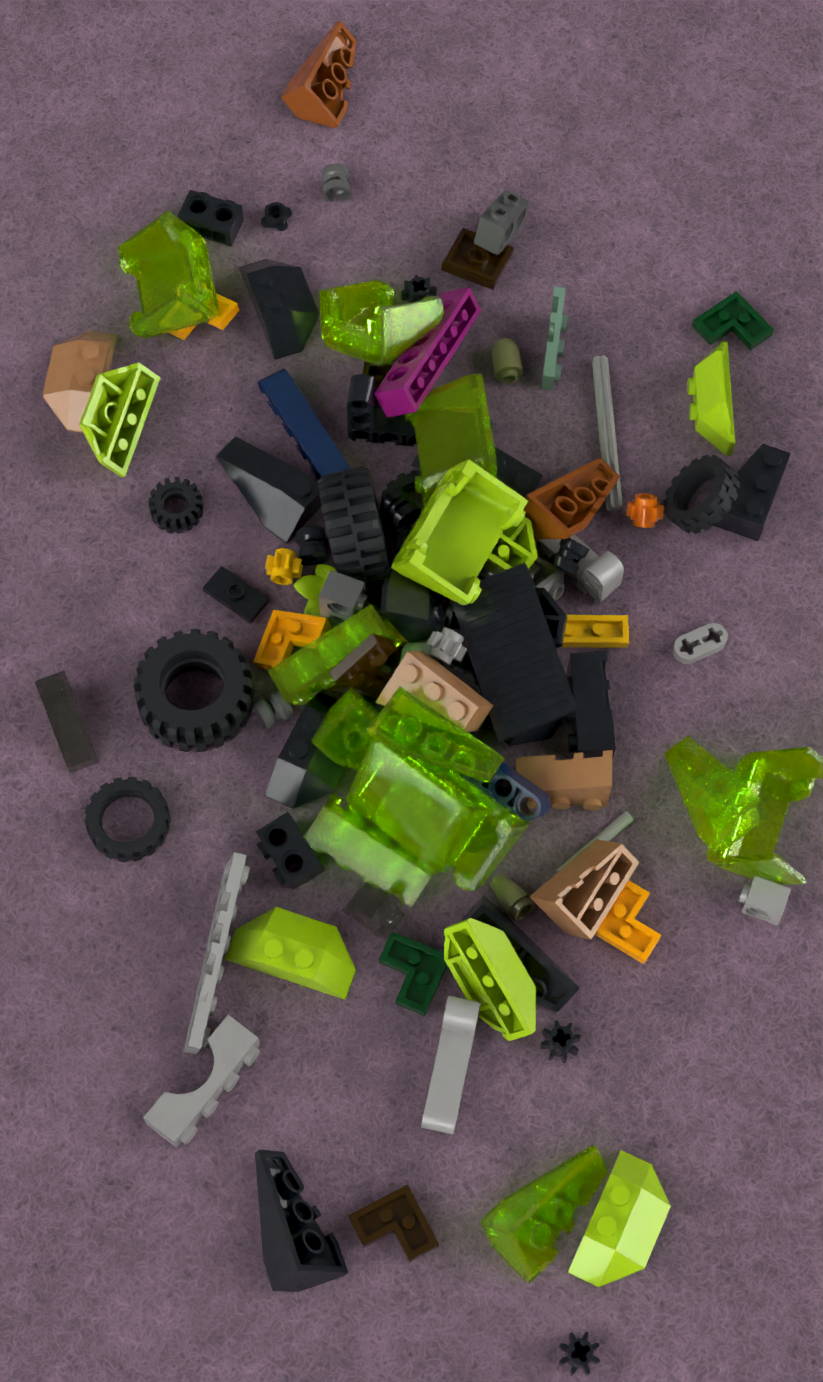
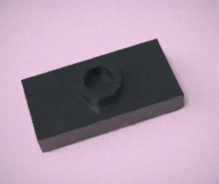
M222 566L203 587L205 593L250 624L269 603L268 597Z

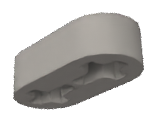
M711 623L681 635L674 643V658L682 664H691L721 651L728 640L727 630L720 624ZM710 632L714 636L720 635L718 643H715L714 640L705 643L703 641L708 639ZM682 644H685L687 647L698 645L693 648L691 655L687 652L681 653Z

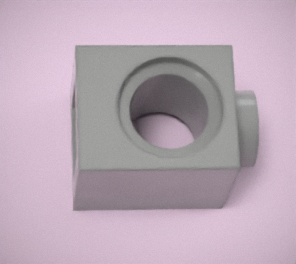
M754 876L751 885L744 884L740 894L739 902L744 903L741 913L778 925L791 888Z

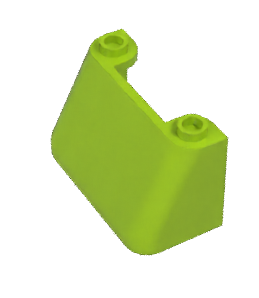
M470 459L451 467L440 480L397 553L391 568L401 575L461 605L472 604L482 590L479 587L480 579L477 576L503 531L512 525L514 527L518 526L523 520L526 513L523 509L528 500Z

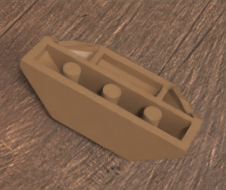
M87 331L53 346L43 399L67 431L83 433L79 426L97 375L110 371L117 334Z

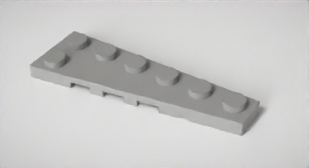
M234 852L223 870L184 1053L197 1054L201 1046L206 1047L208 1044L207 1039L210 1036L211 1028L206 1027L208 1016L214 1015L217 1004V997L213 995L216 984L220 985L224 972V966L221 965L223 954H227L231 935H228V932L237 912L236 898L237 894L241 891L242 885L246 884L250 867L245 866L247 855Z

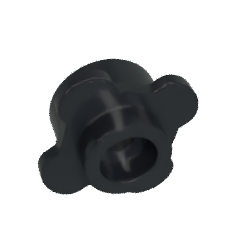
M270 203L265 207V217L261 219V225L265 228L274 227L279 231H284L288 228L287 220L292 216V211L282 203Z

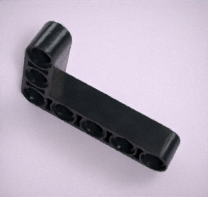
M357 374L350 379L347 401L348 437L353 441H356V439H367L366 442L385 444V441L395 442V445L414 447V444L423 445L439 416L442 414L491 444L493 422L487 417L417 410L414 413L387 417L382 407L377 406V398L374 395L377 390L376 379L365 374Z

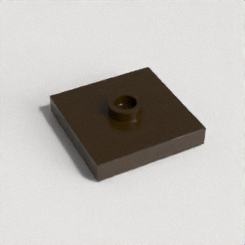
M462 228L444 259L441 270L494 290L513 254L514 247L507 245L499 255H496L474 244L476 232Z

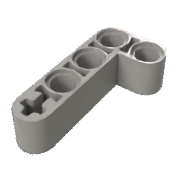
M576 535L569 537L590 549ZM561 539L535 540V546L542 555L546 554L551 558L553 553L559 551ZM590 549L586 558L578 562L579 570L576 575L573 576L567 573L574 579L573 583L585 594L589 593L595 599L594 603L599 604L621 585L624 567L612 552L605 551L599 557Z
M448 995L421 1128L454 1135L481 1002Z

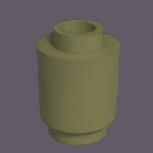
M509 338L496 341L491 350L495 378L505 384L514 383L523 375L519 347L515 344L514 340Z

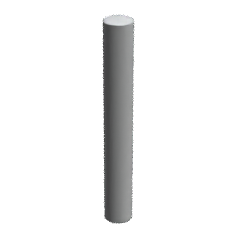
M627 811L622 813L562 864L556 872L558 873L596 839L605 841L613 839L633 821V817Z

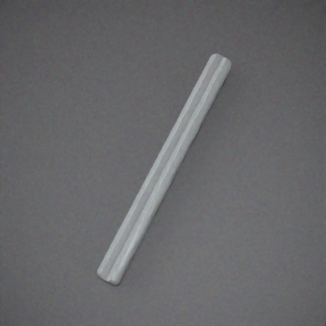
M605 355L593 357L592 368L601 459L620 475L608 358ZM620 478L605 499L607 511L616 512L622 509Z

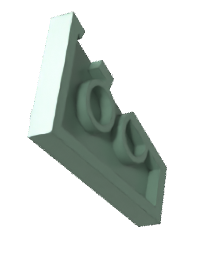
M554 286L541 387L544 390L553 391L554 381L560 382L562 364H556L557 356L563 357L565 340L559 339L560 332L566 333L568 315H562L566 287Z

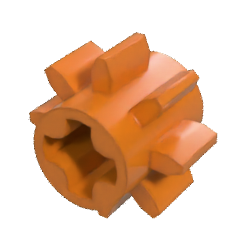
M639 493L635 495L633 502H627L626 516H630L634 526L652 528L655 526L657 519H663L664 505H660L656 495Z

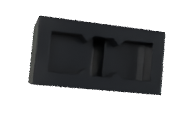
M189 190L177 216L179 231L232 247L244 221L242 205L232 200H222L208 193Z
M289 812L256 831L261 840L256 845L266 860L271 857L277 867L272 869L282 886L287 883L294 890L325 871ZM280 834L287 835L286 842L283 845H273L276 836ZM294 860H303L300 870L296 872L289 871V866Z

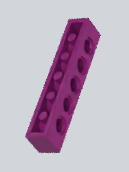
M470 287L440 294L375 391L374 395L377 398V402L387 417L417 412L473 325L481 309Z

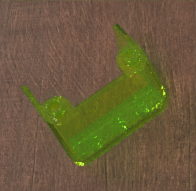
M811 747L750 752L744 755L737 763L707 850L708 860L718 868L752 880L754 876H758L780 885L805 884L807 878L788 865L783 857L773 854L790 802H798L807 798L813 790L815 780L823 778V757Z

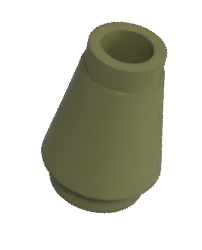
M505 874L498 875L490 883V887L493 889L494 894L509 918L513 917L515 921H519L531 913L535 906L530 898L531 895L507 878Z

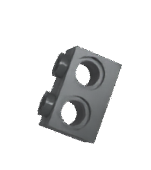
M504 190L480 216L474 244L499 255L523 227L530 201L516 193Z
M330 570L319 594L320 617H326L331 626L354 634L358 624L363 625L369 611L366 608L368 595L365 594V582Z

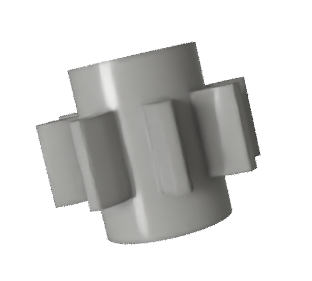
M446 627L443 628L441 633L433 631L427 642V645L432 647L429 655L447 666H450L452 660L461 662L467 651V648L462 646L464 637Z

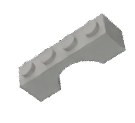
M230 1015L224 1018L207 1039L214 1055V1066L205 1084L197 1090L186 1094L164 1092L143 1117L149 1127L176 1148L181 1142L187 1144L194 1137L198 1130L195 1127L202 1116L208 1118L215 1111L219 1104L216 1100L223 1090L229 1092L238 1082L240 1076L237 1073L244 1064L249 1067L260 1054L258 1049L260 1046L259 1038Z

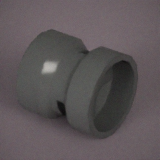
M334 163L322 169V180L325 183L323 186V196L327 201L334 202L335 194H340V201H346L350 198L351 187L348 183L350 173L347 166Z
M281 689L272 692L271 697L265 700L259 699L253 702L254 710L258 717L262 716L264 720L262 725L266 730L275 726L276 721L280 719L287 720L294 716L292 707Z

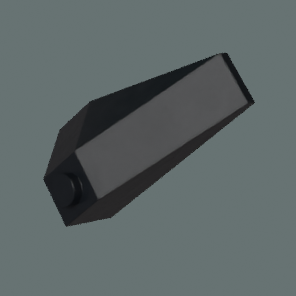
M236 436L216 456L231 480L245 497L249 506L252 507L262 525L286 544L322 507L316 481L295 467Z
M403 526L400 529L394 548L395 555H397L411 531L407 526ZM391 561L388 567L391 576L389 579H385L382 585L381 613L409 643L429 639L433 631L441 633L446 616L438 593L392 569L393 561Z
M484 895L462 918L461 921L472 918L504 931L536 986L537 1004L559 1012L579 990V986ZM443 944V946L440 948V951H441L443 954H444V944Z
M258 1150L255 1152L263 1261L272 1290L300 1292L348 1274L339 1243L334 1234L330 1233L325 1236L315 1220L322 1215L317 1206L311 1207L299 1194L303 1191L304 1184L286 1154L281 1151Z

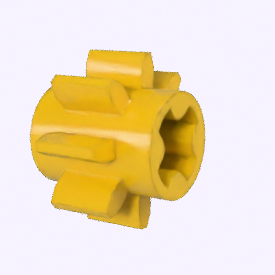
M286 548L277 549L275 556L267 555L265 564L266 574L271 575L270 580L276 584L290 585L293 582V577L301 578L302 559L297 558V553L293 550Z

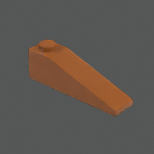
M340 20L334 24L290 80L281 96L282 100L298 118L331 128L339 126L348 108V101L342 100L344 89H350L351 81L347 79L346 69L354 65L357 40Z
M599 457L527 494L525 499L528 502L523 510L526 512L525 517L531 520L534 540L567 539L584 530L619 480L620 475Z

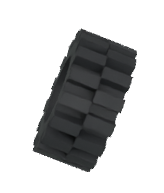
M174 477L175 482L172 483L170 478L164 479V486L159 482L156 484L157 491L152 489L150 492L151 497H149L148 503L152 520L155 524H158V528L162 531L164 528H167V533H173V530H177V533L180 534L183 533L182 529L184 528L190 531L192 524L197 526L199 517L202 518L203 516L200 490L198 491L194 483L190 486V480L186 478L183 483L180 482V477ZM172 498H182L188 504L186 510L177 514L167 512L165 505Z

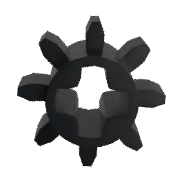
M415 275L410 281H404L401 300H408L409 310L413 307L423 312V308L427 305L431 307L434 305L433 297L436 296L437 288L435 286L430 287L429 277L424 278Z
M555 1020L554 1028L551 1031L547 1028L543 1029L542 1034L548 1040L541 1042L540 1049L549 1050L548 1060L551 1061L557 1056L561 1057L563 1063H566L569 1052L573 1055L578 1054L579 1049L573 1043L580 1041L581 1035H573L571 1022L567 1026H560L558 1020ZM556 1036H561L562 1040H567L565 1047H560L559 1042H555Z
M571 1332L569 1333V1346L560 1343L558 1347L561 1351L566 1352L565 1357L559 1361V1364L564 1365L568 1363L571 1366V1376L574 1375L577 1369L581 1368L587 1376L590 1374L589 1362L593 1364H599L600 1362L598 1357L593 1356L594 1351L600 1345L599 1343L591 1345L587 1341L588 1332H585L582 1338L578 1339ZM575 1345L580 1350H587L588 1353L584 1357L585 1362H581L579 1358L573 1359L571 1357L575 1350Z

